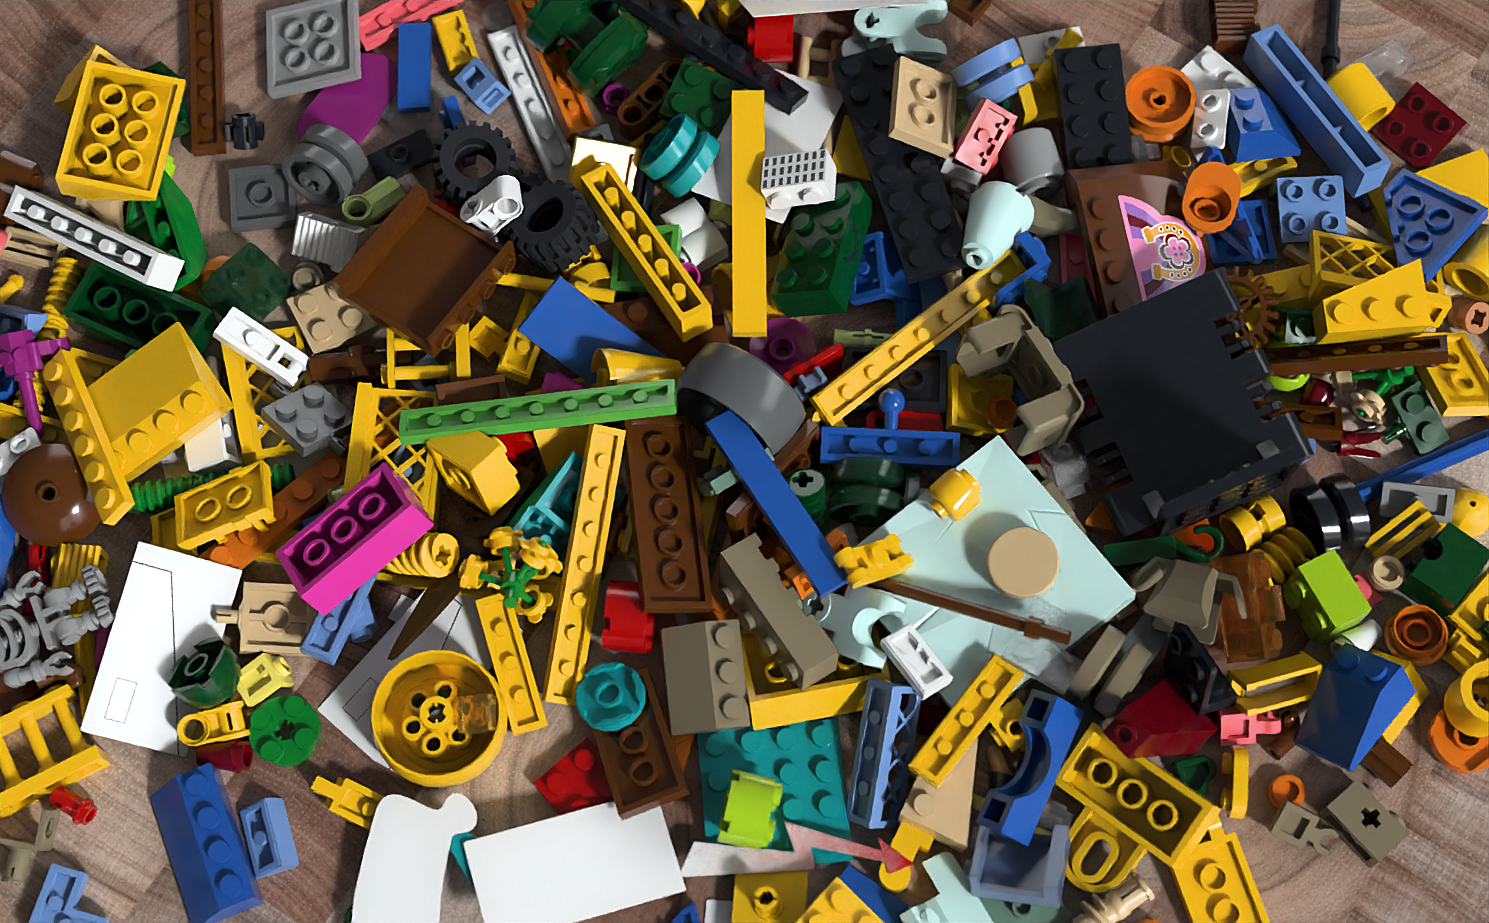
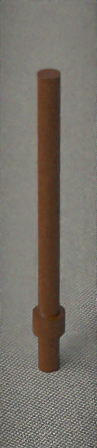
M885 578L865 585L1023 632L1024 637L1037 641L1040 638L1068 645L1071 638V631L1045 624L1044 619L1033 616L1024 618L895 579Z

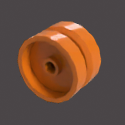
M1154 65L1141 69L1131 77L1125 88L1131 142L1143 148L1159 150L1165 145L1172 147L1183 139L1190 126L1196 103V92L1193 83L1183 72L1170 66Z

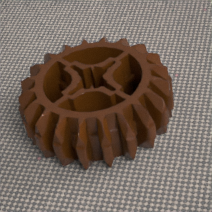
M1234 266L1233 276H1227L1231 286L1247 289L1253 294L1238 298L1243 308L1242 314L1238 315V320H1241L1244 327L1237 332L1240 337L1221 338L1226 348L1240 340L1250 339L1253 346L1249 349L1254 351L1257 349L1254 343L1256 338L1263 344L1268 342V338L1262 333L1263 330L1269 333H1274L1276 327L1267 322V320L1279 319L1278 312L1268 310L1278 306V299H1266L1274 292L1272 286L1260 289L1265 283L1263 276L1258 277L1252 282L1254 274L1252 269H1248L1244 277H1240V267ZM1221 267V268L1224 269V271H1225V273H1226V275H1227V270H1226V268H1225V267ZM1260 303L1261 315L1259 321L1249 331L1244 317L1246 313L1253 309L1252 306ZM1231 318L1225 322L1216 325V327L1219 328L1223 325L1235 321V319ZM1244 352L1239 353L1238 356L1244 355Z

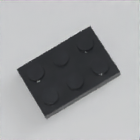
M846 346L845 371L876 347ZM947 350L928 351L852 411L871 412L879 409V395L884 390L893 388L899 390L905 398V406L902 411L945 416Z

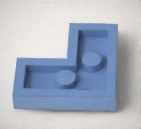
M53 863L51 864L29 923H109L110 920L77 910L90 875Z

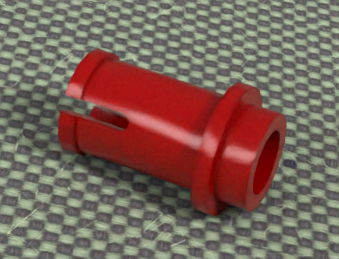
M64 785L56 787L49 797L51 800L48 801L49 805L72 817V821L76 825L81 823L83 825L89 824L95 817L98 809L91 798L84 799Z

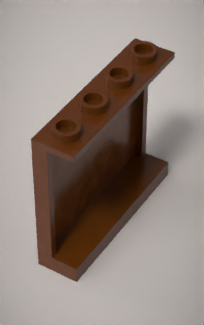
M415 184L332 281L338 298L435 358L442 349L445 350L451 345L455 333L462 324L466 325L470 322L475 314L476 307L483 299L487 300L492 295L500 278L512 271L516 263V255L512 241L509 240L504 246L430 202L427 190Z

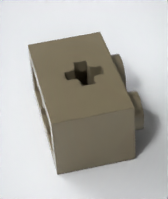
M1357 779L1318 814L1329 826L1335 829L1344 842L1371 868L1409 835V832L1404 828L1405 823L1401 817L1391 810L1388 811L1378 801L1379 796L1370 785L1362 784ZM1365 816H1368L1371 820L1367 827L1361 822Z

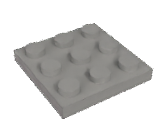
M309 0L266 11L268 94L273 99L361 79L358 0Z

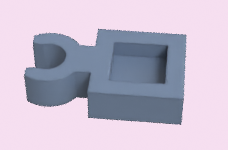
M819 366L814 368V372L811 375L804 377L802 374L797 379L798 383L794 390L801 399L804 409L812 405L809 398L830 383Z

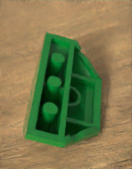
M164 170L156 201H129L125 226L127 234L185 261L172 292L174 293L199 277L209 256L192 203Z

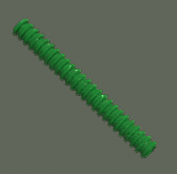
M290 461L284 462L283 466L279 463H274L273 467H270L272 476H270L272 494L274 490L279 493L296 479L294 467ZM222 470L218 475L216 472H210L209 476L201 473L198 477H195L193 474L189 475L188 479H185L184 476H179L177 480H174L171 477L167 478L166 482L163 479H157L156 483L149 480L145 482V485L141 482H136L134 486L127 483L135 501V504L128 513H135L136 509L139 512H145L146 508L153 511L156 510L157 506L160 509H166L167 505L173 508L175 507L174 496L229 473L226 470ZM55 493L50 494L48 498L45 496V498L50 501L55 497Z

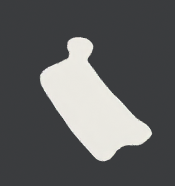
M453 793L438 810L431 809L397 794L388 795L380 801L373 818L354 894L351 923H439L443 879L452 836L469 832L477 824V812L467 797L459 793Z

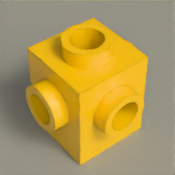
M1017 694L1006 701L990 720L994 727L989 732L1001 748L1007 745L1011 752L1018 748L1021 752L1026 750V740L1022 727H1010L1013 722L1019 721L1025 707Z

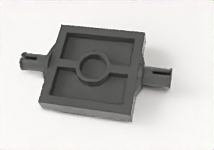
M276 381V384L272 383L270 385L269 392L278 400L261 408V418L302 457L317 450L331 448L341 459H345V456L348 458L349 446L342 439L351 433L353 414L317 381L295 392H289L279 381Z

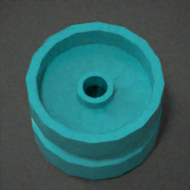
M683 112L672 118L659 131L644 152L639 164V169L653 180L662 177L661 186L676 198L683 196L691 190L702 178L714 161L720 148V142L708 132L702 131L697 133L698 124Z

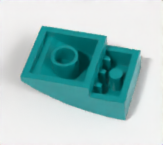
M574 451L570 452L551 471L506 525V527H511L513 531H523V537H521L523 539L530 540L531 538L539 537L546 541L556 552L558 560L563 565V570L560 573L552 572L550 575L560 577L564 571L583 458ZM617 487L612 511L624 495Z

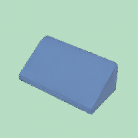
M0 304V335L32 329L35 338L46 322L48 314L15 305Z
M263 798L239 810L256 879L289 870L299 865L282 798Z

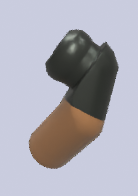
M992 745L986 750L991 766L989 789L1005 786L1013 779L1003 747Z

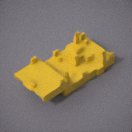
M263 460L243 468L239 466L229 470V474L174 496L175 507L150 517L153 536L151 545L198 557L197 546L214 539L219 544L228 541L225 535L233 531H242L252 527V525L262 533L269 531V528L261 520L264 519L267 524L276 521V518L273 516L270 478L272 473L270 467Z

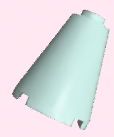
M991 181L982 184L972 194L961 251L963 260L969 266L980 270L989 268L1014 244L1017 236L1029 230L1034 220V208L1026 194L1023 197L1015 191L1016 186L1002 181Z

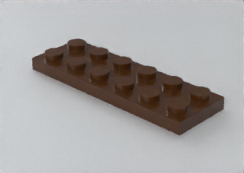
M656 416L621 420V430H626L623 453L641 613H710L713 609L690 418L689 416Z

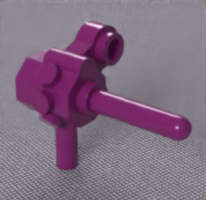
M32 329L0 335V368H4L6 377L13 376L14 382H18L28 427H32L41 439L44 436V428L32 379L35 378V371L43 369L41 357L46 356L49 362L60 349L70 351L68 339L66 337L35 342Z

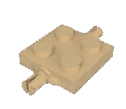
M244 582L242 602L238 610L217 609L216 624H237L240 634L239 654L267 653L271 655L310 657L301 653L300 647L317 615V610L299 596L293 584Z

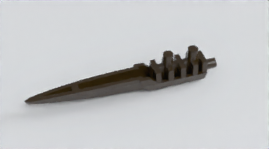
M531 458L525 467L511 462L517 471L515 477L521 490L492 516L470 501H467V506L474 509L475 512L472 514L473 521L466 527L463 536L458 542V563L449 575L433 578L400 632L389 653L388 660H394L401 655L463 589L460 587L461 579L458 578L459 567L462 562L468 559L471 554L481 556L482 561L487 559L491 549L490 547H485L483 541L489 539V534L492 530L506 527L523 503L540 485L536 473L541 468V463L538 460Z

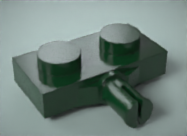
M1412 380L1386 396L1393 411L1395 424L1379 432L1382 434L1381 441L1385 445H1388L1391 441L1402 435L1409 441L1415 454L1423 456L1450 439L1419 380Z

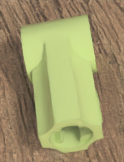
M389 175L363 194H353L347 197L342 205L344 220L346 223L367 228L395 209L406 194L395 178ZM356 212L365 213L361 217H352Z

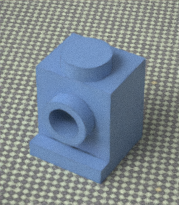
M475 57L470 63L465 65L454 78L470 99L488 115L511 94L478 57Z

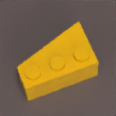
M1421 258L1323 299L1312 311L1317 345L1415 337L1423 333L1431 325Z

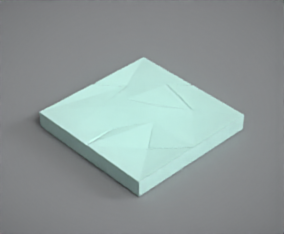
M999 435L955 468L958 471H961L963 468L967 470L982 488L979 491L980 503L963 519L954 521L948 516L943 520L939 518L929 506L932 498L928 489L855 546L858 547L878 541L892 533H896L901 541L900 547L905 554L909 553L915 563L905 572L888 578L1024 618L1033 616L1044 619L1045 624L1071 631L1068 645L1040 638L1037 641L1024 637L1023 632L878 590L907 602L902 617L887 614L877 619L887 633L890 635L906 624L911 623L953 677L950 684L936 692L950 710L994 652L1024 673L1021 681L1005 700L1006 702L1135 600L1136 595L1132 588ZM1017 527H1029L1043 532L1054 542L1059 553V573L1051 590L1031 599H1016L1003 595L993 584L988 572L987 558L991 545L1002 533Z

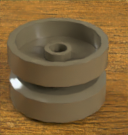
M1109 625L1066 689L1080 700L1089 697L1097 684L1103 687L1094 700L1093 707L1108 719L1121 700L1126 701L1143 675L1141 670L1153 654L1139 643L1131 645L1122 659L1116 656L1124 645L1126 638L1124 633L1112 625Z

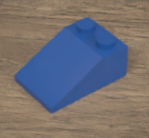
M1345 642L1322 672L1294 741L1296 746L1352 772L1416 693L1402 665Z

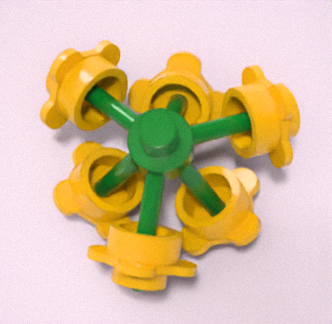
M511 527L496 528L489 534V539L484 540L483 543L485 547H490L493 555H502L503 558L497 561H482L481 556L471 554L459 567L458 578L461 579L460 587L479 589L483 582L487 581V588L490 592L497 593L500 591L504 596L503 603L506 607L514 608L518 615H526L531 623H538L541 621L542 614L546 611L547 607L552 605L553 596L549 592L543 593L540 591L539 586L536 584H531L528 587H525V585L534 575L543 579L547 578L552 572L560 573L563 570V565L558 560L556 552L543 539L534 537L526 540L521 538L523 537V531H513ZM520 544L522 549L519 552V556L525 563L520 570H516L514 567L516 559L510 554L518 551Z

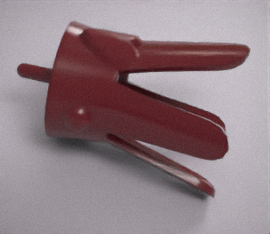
M1377 424L1354 431L1343 430L1341 441L1335 440V442H1328L1327 444L1335 445L1338 457L1355 455L1376 459L1381 457L1379 452L1355 447V445L1372 443L1379 440L1382 434L1379 432L1357 433L1377 427Z

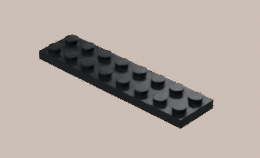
M893 43L832 60L831 67L906 281L910 285L971 266L962 258L961 251L964 236L934 155L888 136L894 64L898 60Z

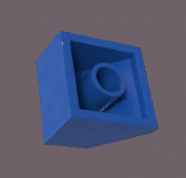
M1258 87L1229 89L1230 103L1226 137L1236 163L1300 155L1301 150L1288 117L1275 100Z

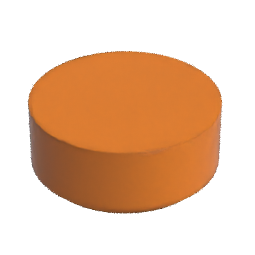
M1284 773L1276 776L1270 782L1267 788V796L1270 803L1279 809L1285 798L1301 805L1306 796V789L1303 782L1297 776Z

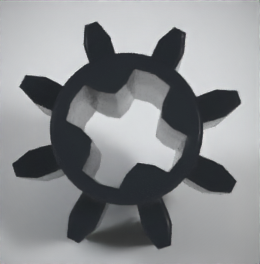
M241 112L232 114V122H226L224 126L225 141H233L234 148L238 150L255 149L258 147V141H263L265 137L264 121L256 122V114Z

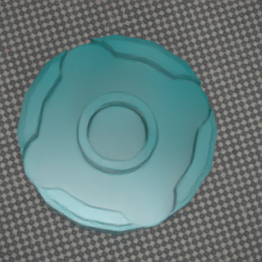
M616 661L601 663L591 668L584 675L585 679L581 685L578 684L576 688L575 705L581 718L592 728L604 732L620 730L630 725L641 714L646 702V688L639 674L633 668L631 669L625 666V664Z

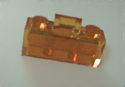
M1264 551L1212 558L1211 564L1213 569L1219 573L1237 577L1243 592L1248 617L1241 619L1235 595L1224 593L1220 621L1227 664L1280 657L1283 640L1280 631L1276 629L1275 622L1286 619L1280 585L1269 586L1268 579L1271 576V566L1265 558Z

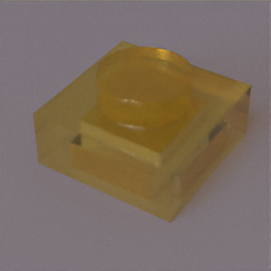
M484 693L458 697V733L469 735L496 731V695Z

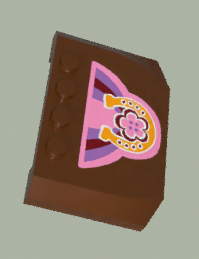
M1173 159L1067 170L1063 174L1070 206L1076 205L1102 320L1214 270L1206 234L1198 237L1196 231L1188 226L1182 213V201L1188 179Z

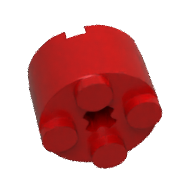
M749 13L748 52L765 63H793L794 14L753 17Z
M610 580L603 617L605 618V628L607 629H602V649L644 654L653 653L655 636L653 630L654 623H657L658 613H641L638 582Z

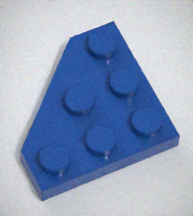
M1404 168L1383 189L1398 268L1421 258L1425 283L1431 280L1488 217V207Z

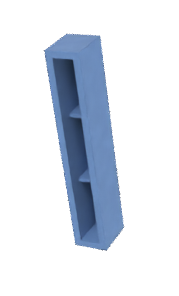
M1275 24L1252 34L1242 60L1334 175H1343V186L1350 195L1356 198L1380 187L1391 165V161L1282 28Z

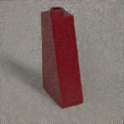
M1167 677L1128 705L1102 732L1128 759L1193 754L1219 728L1205 714L1198 716L1191 704L1186 703L1183 699L1181 690Z

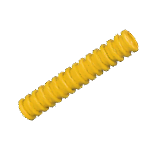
M61 257L56 260L57 267L53 269L54 276L51 277V286L47 289L49 295L45 296L44 301L46 304L41 309L44 314H48V318L34 338L35 342L66 337L67 333L64 329H67L69 324L63 318L61 312L82 280V273L86 270L85 265L79 260L70 257ZM46 356L41 357L43 368L48 363ZM41 370L34 372L35 378L32 381L41 415L44 412L42 405H45L47 401L44 396L47 395L48 388ZM18 390L16 392L18 400H14L12 405L24 409L21 392Z

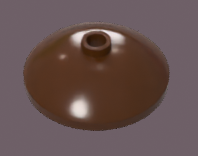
M53 443L35 447L22 454L8 470L2 487L3 510L15 531L28 541L48 547H59L60 543L74 544L89 536L101 523L102 520L70 445ZM52 487L55 490V497L48 501L44 493L48 488Z

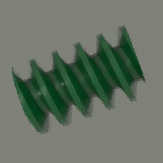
M804 467L794 468L783 477L823 535L828 526L825 478L820 472Z

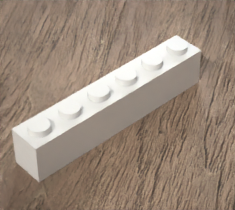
M17 185L4 213L5 217L144 284L167 291H173L185 262L44 194Z

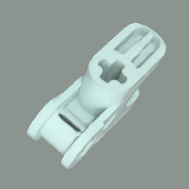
M927 0L929 2L927 4L860 9L854 17L852 37H857L864 41L868 50L893 43L898 58L903 56L925 66H940L947 58V50L944 43L939 39L926 38L917 31V28L926 24L935 25L940 23L947 14V3L945 0Z
M848 584L844 596L831 592L820 599L816 592L813 591L802 602L805 616L812 613L821 627L831 630L829 638L839 651V654L862 664L883 669L887 654L877 649L873 644L871 638L872 627L875 621L883 615L891 614L902 617L907 602L865 585L852 588L850 584Z

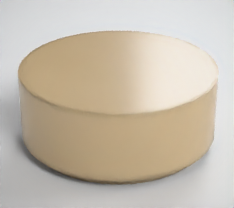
M1383 555L1376 558L1369 565L1367 578L1375 589L1381 592H1391L1403 583L1405 569L1397 558Z

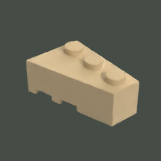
M978 737L938 790L919 776L917 777L898 817V823L901 824L903 821L934 836L935 841L960 853L964 852L968 840Z

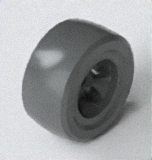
M707 343L690 360L675 383L678 409L684 416H689L690 423L704 436H710L705 429L706 422L728 410H732L747 423L764 449L769 448L773 457L797 433L806 418V412L801 399L781 375L751 353L727 343Z

